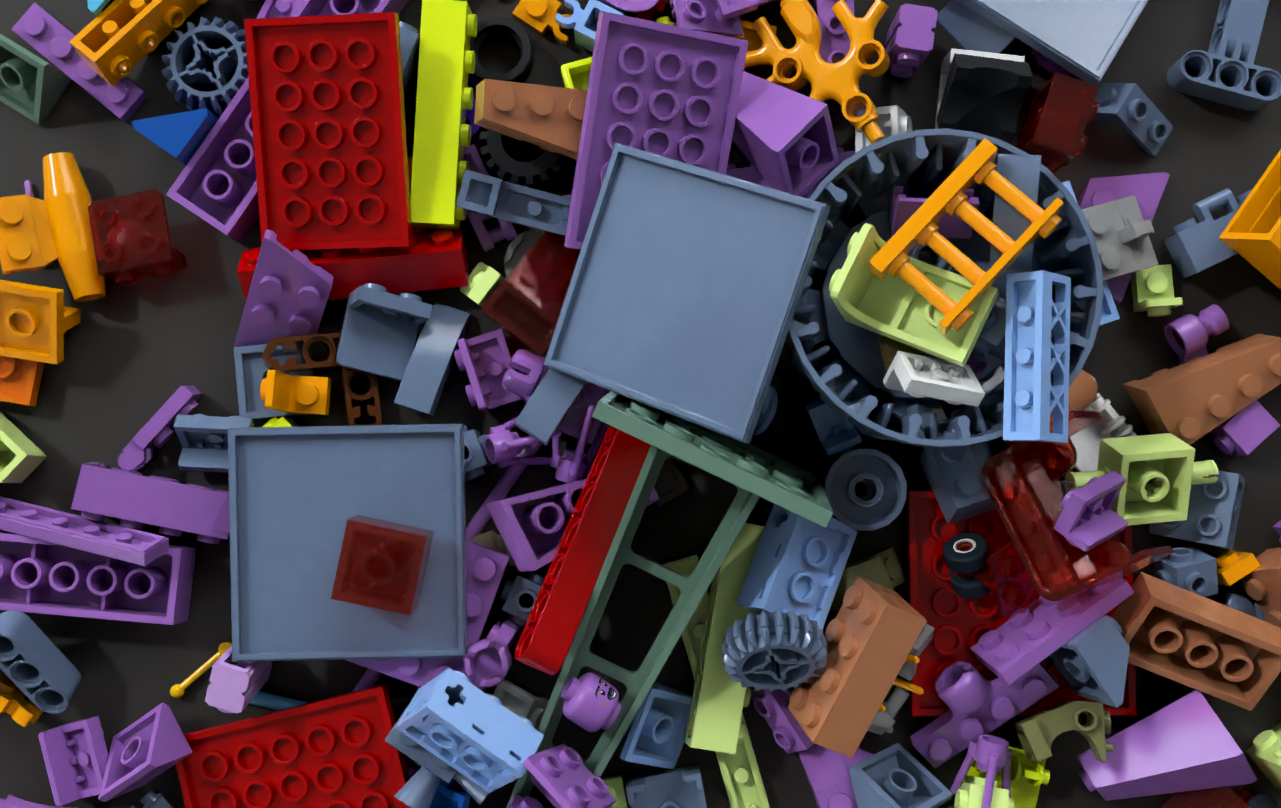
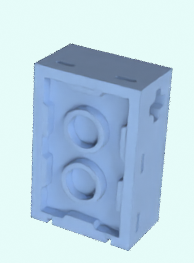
M774 504L736 604L756 615L761 614L762 610H765L767 613L775 612L778 608L782 613L795 610L797 616L808 614L810 620L818 621L819 628L823 630L857 531L831 517L825 528Z
M450 668L417 690L395 727L488 793L516 780V778L524 776L527 768L523 765V762L528 756L536 753L544 737L527 718L515 715L505 708L501 700L496 696L484 693L471 684V680L465 674L453 671Z

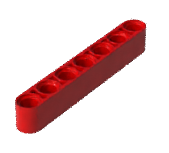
M609 425L515 650V659L551 676L555 675L561 668L650 449V444Z

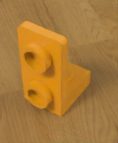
M267 370V378H263L261 382L260 397L262 401H265L264 406L266 409L284 413L329 415L332 379L328 377L289 375L277 370Z

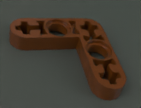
M341 333L279 337L271 340L266 345L262 358L269 370L287 373L339 368L346 426H355L354 419L361 415L360 405L353 408L351 401L363 402L371 399L372 405L364 406L365 416L373 419V424L371 425L382 424L377 375L341 367L335 361L336 347L333 341H340ZM315 342L323 343L329 351L327 360L323 362L313 361L308 355L309 345ZM296 343L302 344L300 355L304 364H297L298 356L288 357L284 365H279L278 359L271 358L270 354L276 351L277 346H282L284 352H295L297 350ZM362 375L369 381V391L365 395H356L351 391L349 384L353 376Z

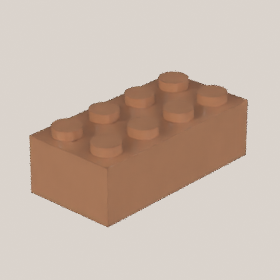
M1140 572L1131 586L1134 593L1121 602L1112 615V618L1121 626L1123 631L1121 635L1130 647L1128 663L1252 711L1281 672L1280 627Z
M859 575L854 584L845 592L843 605L836 618L826 628L827 665L822 668L821 675L814 676L813 682H802L800 688H794L788 705V709L813 743L853 758L927 622L898 593Z

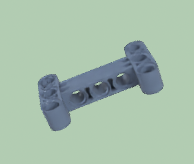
M1221 0L1208 52L1192 50L1172 64L1166 76L1168 85L1180 93L1247 111L1259 110L1276 100L1281 95V75L1273 69L1254 64L1269 0ZM1185 66L1193 70L1194 77L1186 73ZM1220 75L1228 80L1229 87L1222 83ZM1256 85L1262 88L1264 96L1257 92Z

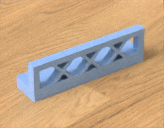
M1045 270L1006 275L1004 441L1068 443L1071 277ZM1052 285H1055V303L1052 299ZM1051 330L1054 332V345L1051 341ZM1051 371L1053 373V387L1051 385ZM1050 414L1053 416L1052 433H1050Z

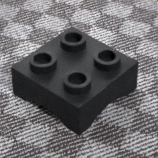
M954 53L937 116L938 129L949 128L977 132L1012 144L1019 112L1033 77L1029 63Z

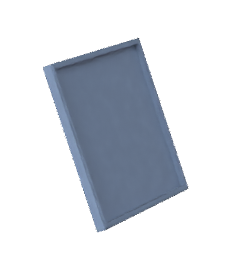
M615 143L544 365L736 440L750 443L831 207L814 200Z
M464 424L228 428L232 662L465 657L468 653Z

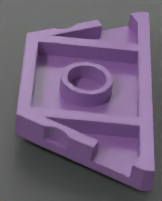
M1162 172L1090 178L1085 182L1078 205L1081 209L1135 195L1143 220L1150 219L1152 222L1170 174ZM1132 273L1107 280L1115 305L1122 302Z
M268 229L265 230L234 347L268 344L271 340L279 337L317 334L332 288L334 276L320 266L312 264L308 257L299 250L295 249L291 252L276 241L277 234Z

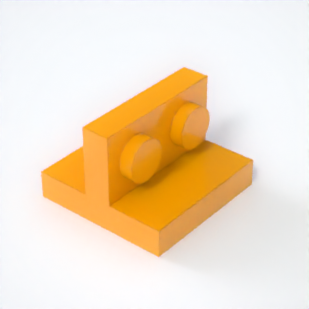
M0 280V356L56 365L64 361V334L70 328L81 323V309L64 306L63 289Z

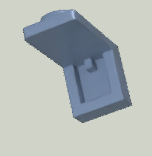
M1103 82L1085 110V114L1092 121L1119 122L1148 155L1156 156L1173 129L1172 124L1136 83Z

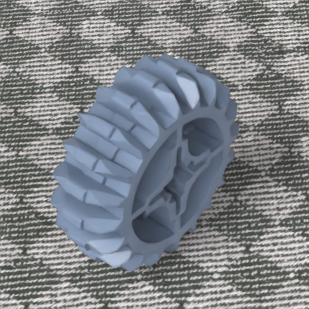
M216 16L211 24L206 18L200 17L198 27L192 22H187L188 31L183 34L181 31L175 30V35L178 38L176 43L166 42L167 48L172 53L161 56L162 61L168 65V67L161 71L163 76L169 80L166 83L167 89L175 93V99L180 104H186L190 111L204 108L211 112L215 110L221 116L226 106L229 105L248 78L245 30H238V26L232 21L225 24L221 18ZM225 43L231 45V47L227 49L221 47L214 50L210 49L208 45ZM209 57L214 61V62H213V66H214V69H213V70H214V72H215L217 78L211 73V71H212L211 65H212V64H211V62H210V60H209ZM236 70L233 78L230 80L231 73ZM199 84L202 87L207 84H214L218 90L203 92L192 88Z
M778 608L775 612L770 613L762 610L759 615L749 613L746 620H735L734 626L727 628L726 636L723 637V644L721 646L723 665L725 666L726 673L731 675L732 681L740 682L744 688L753 686L755 691L769 689L771 693L775 689H782L786 692L789 687L800 688L802 682H813L814 676L821 675L822 668L827 665V641L823 630L819 628L818 621L810 620L808 614L797 616L795 610L782 613Z

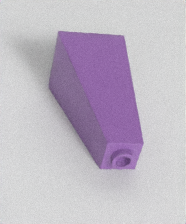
M743 71L732 140L773 189L803 197L839 162L828 104Z
M1199 690L1189 693L1106 739V742L1113 744V753L1106 752V762L1096 761L1091 749L1077 755L1084 768L1078 771L1084 784L1090 792L1097 789L1105 801L1251 784L1257 780L1244 753Z

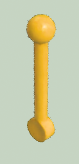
M228 641L221 643L215 655L181 684H175L171 687L170 695L176 699L181 698L185 693V689L210 669L232 643Z

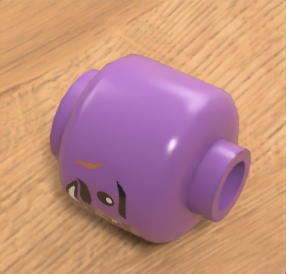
M592 672L583 674L579 679L573 676L561 692V697L565 699L562 709L564 716L587 732H596L599 729L607 730L621 710L622 704L618 701V690Z

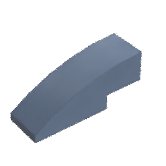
M435 302L431 317L426 321L410 357L394 403L434 416L445 382L448 383L455 362L454 351L459 349L457 340L462 339L471 316L470 313Z

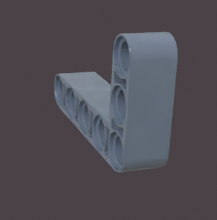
M17 610L0 613V669L40 710L50 714L62 713L66 710L81 682V674L25 613Z

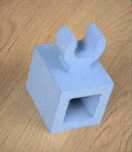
M564 0V6L572 9L574 13L570 17H564L557 13L555 20L562 28H574L576 44L593 52L599 12L624 14L598 0H589L584 10L581 9L577 0Z

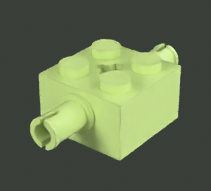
M1172 433L1100 439L1097 470L1068 472L1065 475V479H1072L1073 481H1066L1065 489L1067 493L1072 488L1079 489L1085 486L1093 477L1100 478L1114 470L1124 477L1126 481L1110 509L1128 522L1127 526L1187 520L1191 485L1214 484L1217 482L1218 477H1209V475H1217L1219 471L1213 460L1194 462L1195 448Z

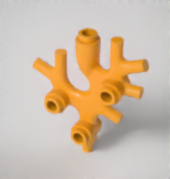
M782 0L780 3L782 8L780 13L796 38V44L791 49L783 47L765 17H760L753 23V27L763 44L758 50L746 53L744 68L760 64H771L773 66V74L766 80L793 91L801 89L809 81L812 86L810 98L823 103L828 99L838 102L842 106L844 117L858 132L864 131L871 144L884 139L885 136L877 125L879 120L877 108L866 94L861 93L859 79L863 74L870 77H878L884 74L890 65V57L879 41L874 39V30L889 8L886 3L881 0H875L862 18H856L844 0L837 2L832 7V11L850 39L848 54L837 63H828L821 58V26L818 16L808 0ZM879 57L875 64H869L872 58ZM793 71H797L796 75L789 79L790 74ZM866 108L865 114L857 117L858 111Z

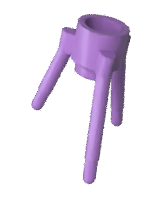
M590 405L588 407L576 451L565 449L564 455H561V436L552 439L553 454L550 466L557 468L555 479L571 483L583 480L585 474H589L592 461L608 427V424L601 423L586 455L584 449L593 422V417L591 416L595 406Z
M518 416L502 425L491 427L490 434L484 437L486 456L491 464L497 463L499 468L510 465H550L552 457H516L517 454L522 452V446L540 442L532 436L520 438L517 432L511 433L509 431L516 427L515 421ZM557 430L551 439L560 437L562 432Z
M987 734L979 735L977 742L970 741L967 755L950 791L954 795L956 794L975 759L977 761L976 767L987 772L981 808L991 807L995 774L1000 773V769L1002 789L1009 790V797L1011 798L1010 760L1012 750L1008 749L1009 742L1000 737Z

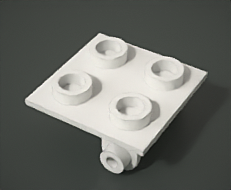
M1097 393V398L1094 402L1068 423V443H1054L1079 472L1097 470L1100 439L1137 436L1132 431L1133 426L1131 424L1127 425L1124 422L1126 418L1123 415L1119 416L1110 405L1111 401L1109 399L1105 400L1099 393Z

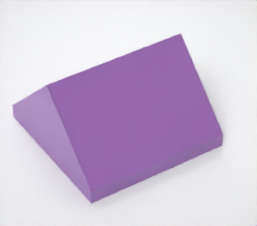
M162 702L113 736L98 797L99 800L106 802L140 788L193 753L169 705Z

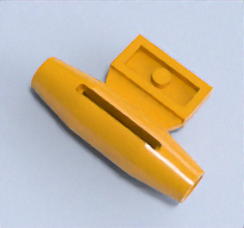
M59 152L43 157L44 200L28 196L27 194L0 197V265L2 274L42 270L55 260H58L75 301L85 302L103 298L106 296L104 251L91 195L72 153Z

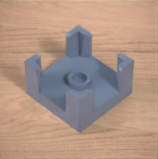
M699 764L626 778V792L631 808H707Z

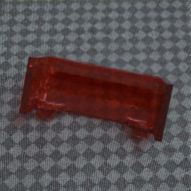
M1070 411L1068 416V443L1018 441L988 459L982 469L983 483L1037 592L1049 601L1068 599L1116 581L1174 553L1169 545L1144 549L1131 555L1124 544L1114 540L1104 541L1085 552L1071 545L1063 535L1053 529L1064 509L1060 504L1066 495L1058 478L1070 472L1077 461V452L1070 436L1102 419L1099 412ZM1053 421L1050 423V433H1052Z

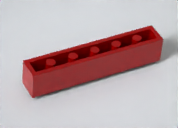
M443 228L429 233H412L413 246L299 250L308 257L312 264L320 266L334 276L327 301L348 299L351 292L360 285L364 286L365 283L382 285L387 288L386 292L396 294L468 286L469 262L462 229L450 230ZM261 247L244 251L241 255L237 275L245 300L248 296Z

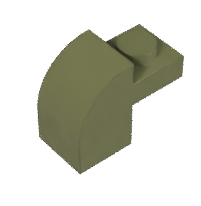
M885 548L859 561L847 563L829 612L840 610L843 605L845 592L854 584L858 575L893 591L894 587L904 583L906 580L894 548Z

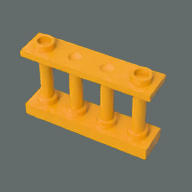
M986 138L981 141L869 261V271L881 282L889 274L893 277L900 276L945 315L938 325V331L943 336L951 328L958 332L974 315L970 308L1039 235L1046 239L1062 221L1058 215L1064 202L1057 197L1044 210L996 171L997 165L994 162L998 148ZM975 182L979 185L986 184L1032 222L1016 241L967 201L968 196L965 193ZM946 213L951 216L956 214L1003 253L987 272L938 232L939 226L936 224ZM918 243L922 247L927 244L974 284L958 303L909 263L911 258L908 254Z

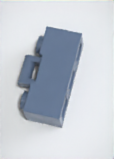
M1228 188L1193 204L1194 213L1200 223L1197 224L1193 217L1172 227L1176 234L1164 240L1182 278L1196 274L1238 254V252L1227 247L1218 238L1252 189L1237 196L1240 201L1239 204L1232 191ZM1223 206L1227 214L1214 220L1210 212Z

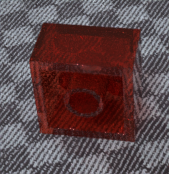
M1056 72L1034 94L1016 148L1029 155H1041V164L1053 174L1063 166L1067 167L1070 161L1075 157L1078 158L1085 148L1087 136L1083 135L1087 122L1091 123L1097 113L1099 102L1095 98L1099 87Z
M361 515L348 519L331 599L411 615L419 605L434 531Z

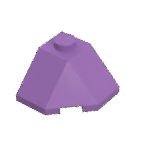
M815 743L807 750L798 751L818 808H858L849 770L852 765L874 754L858 748L853 758H850Z

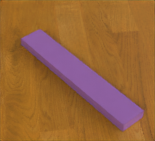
M0 496V530L142 566L148 565L169 551V538L103 521L81 518L79 515Z

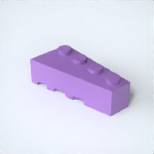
M95 461L83 463L81 466L71 509L81 511V518L94 521H104L105 516L120 518L119 525L143 529L145 523L160 526L158 532L161 534L181 537L182 531L198 534L196 540L211 544H219L220 539L228 540L230 537L229 534L213 527V521L229 491L194 483L180 484L178 480L162 476L150 475L146 477L142 476V473L139 471L128 472L115 467L107 469V464Z
M586 479L486 503L519 572L536 571L553 560ZM653 488L647 506L660 499L655 488Z

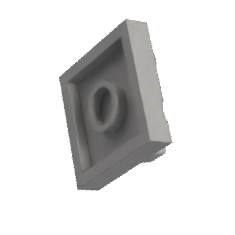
M1135 195L1082 209L1096 240L1102 264L1103 281L1158 265L1149 235L1154 234L1155 231L1150 219L1143 220Z

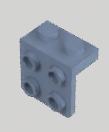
M365 283L364 286L360 285L349 294L336 362L341 367L402 381L415 348L418 327L430 319L433 305L422 302V298L415 294L401 293L399 296L386 292L387 288L374 283Z

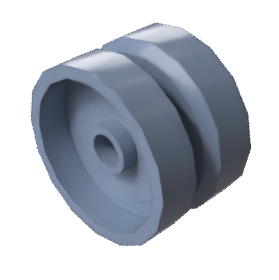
M855 449L836 455L825 465L819 478L834 512L832 517L854 530L874 531L889 525L900 514L906 501L907 482L901 467L889 455L876 449ZM856 483H862L866 488L865 494L861 497L855 494Z

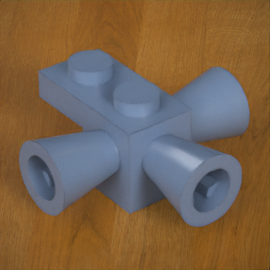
M401 715L384 741L414 760L421 768L394 797L410 808H430L440 781L442 780L444 783L449 784L452 778H454L480 805L489 793L396 729L395 727L401 719Z

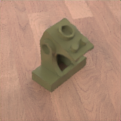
M1070 700L1030 717H1024L1012 722L1027 758L1037 762L1051 757V746L1056 736L1070 730L1078 732L1085 738L1096 761L1106 762V752L1113 753V744L1105 740V734L1111 733V719L1109 711H1103V703ZM1081 712L1085 718L1082 725L1078 721V716Z

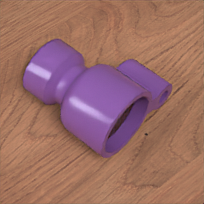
M1213 304L1201 310L1199 316L1185 314L1164 326L1165 338L1172 350L1178 354L1180 365L1185 364V361L1191 358L1208 355L1206 344L1209 335L1217 336L1228 330L1229 320L1225 312L1218 305Z

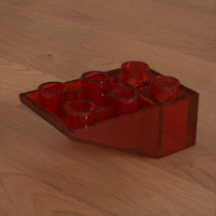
M546 231L504 279L481 309L482 314L539 357H542L550 346L581 251L565 247V238L563 236Z

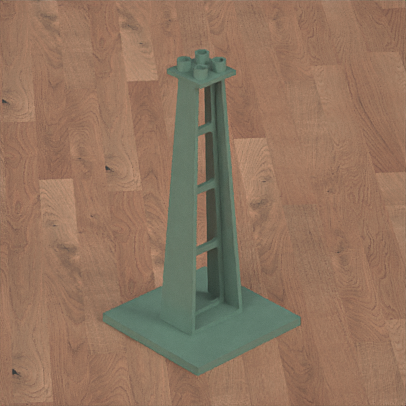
M610 391L598 401L591 417L640 439L651 446L537 729L544 737L536 753L555 747L552 739L563 714L562 709L565 699L561 697V692L566 683L573 676L577 678L581 668L585 666L593 668L622 682L627 688L620 701L622 705L617 718L607 730L603 731L591 755L587 759L582 760L587 769L598 777L602 775L758 499L762 497L825 528L834 513L818 475L750 443L736 440L613 391ZM668 456H675L734 484L738 489L734 500L690 575H682L636 553L631 546L663 463ZM625 564H631L677 586L681 591L679 598L638 670L633 672L593 654L590 650L592 639L622 566ZM528 769L524 776L518 778L508 805L515 794L522 798L530 796L534 783L530 780L533 775Z

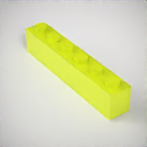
M422 0L410 196L411 223L415 228L460 229V220H466L467 210L456 207L465 169L469 170L468 161H464V147H470L471 126L466 124V110H472L473 89L468 87L469 73L474 74L475 52L470 51L471 37L477 36L478 25L477 15L472 14L467 1Z

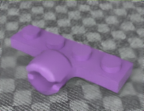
M954 662L941 671L935 683L936 691L939 693L938 696L949 707V710L911 735L912 744L934 768H937L969 747L970 741H978L979 735L992 732L1057 689L1059 685L1055 677L1042 662L1038 663L1010 685L1006 684L999 677L991 681L984 679L970 663Z

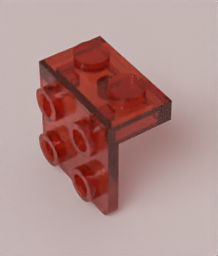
M153 189L97 200L89 204L88 212L99 275L115 282L117 285L127 286L139 283V278L142 277L169 278L175 275V271L187 269L185 255L172 247L164 196L158 190Z

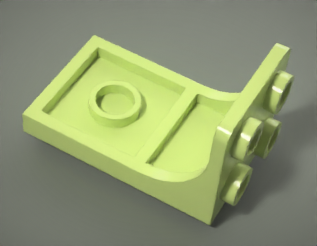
M865 223L860 232H855L851 237L847 247L848 257L842 269H837L834 272L829 284L830 297L844 320L965 367L999 296L998 288L991 286L970 308L974 315L958 332L951 328L943 336L938 331V325L945 317L944 314L900 276L893 277L889 274L881 282L869 271V261L886 242L878 235L873 225ZM910 257L909 263L956 303L974 286L962 275Z

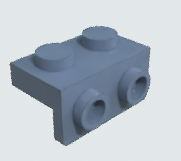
M177 414L173 427L182 445L178 461L180 470L229 473L228 428L255 427L252 418Z

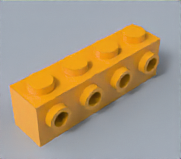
M115 0L69 42L87 66L113 87L121 78L127 76L132 68L148 53L154 51L159 43L175 28L180 27L185 19L201 4L206 3L208 0Z

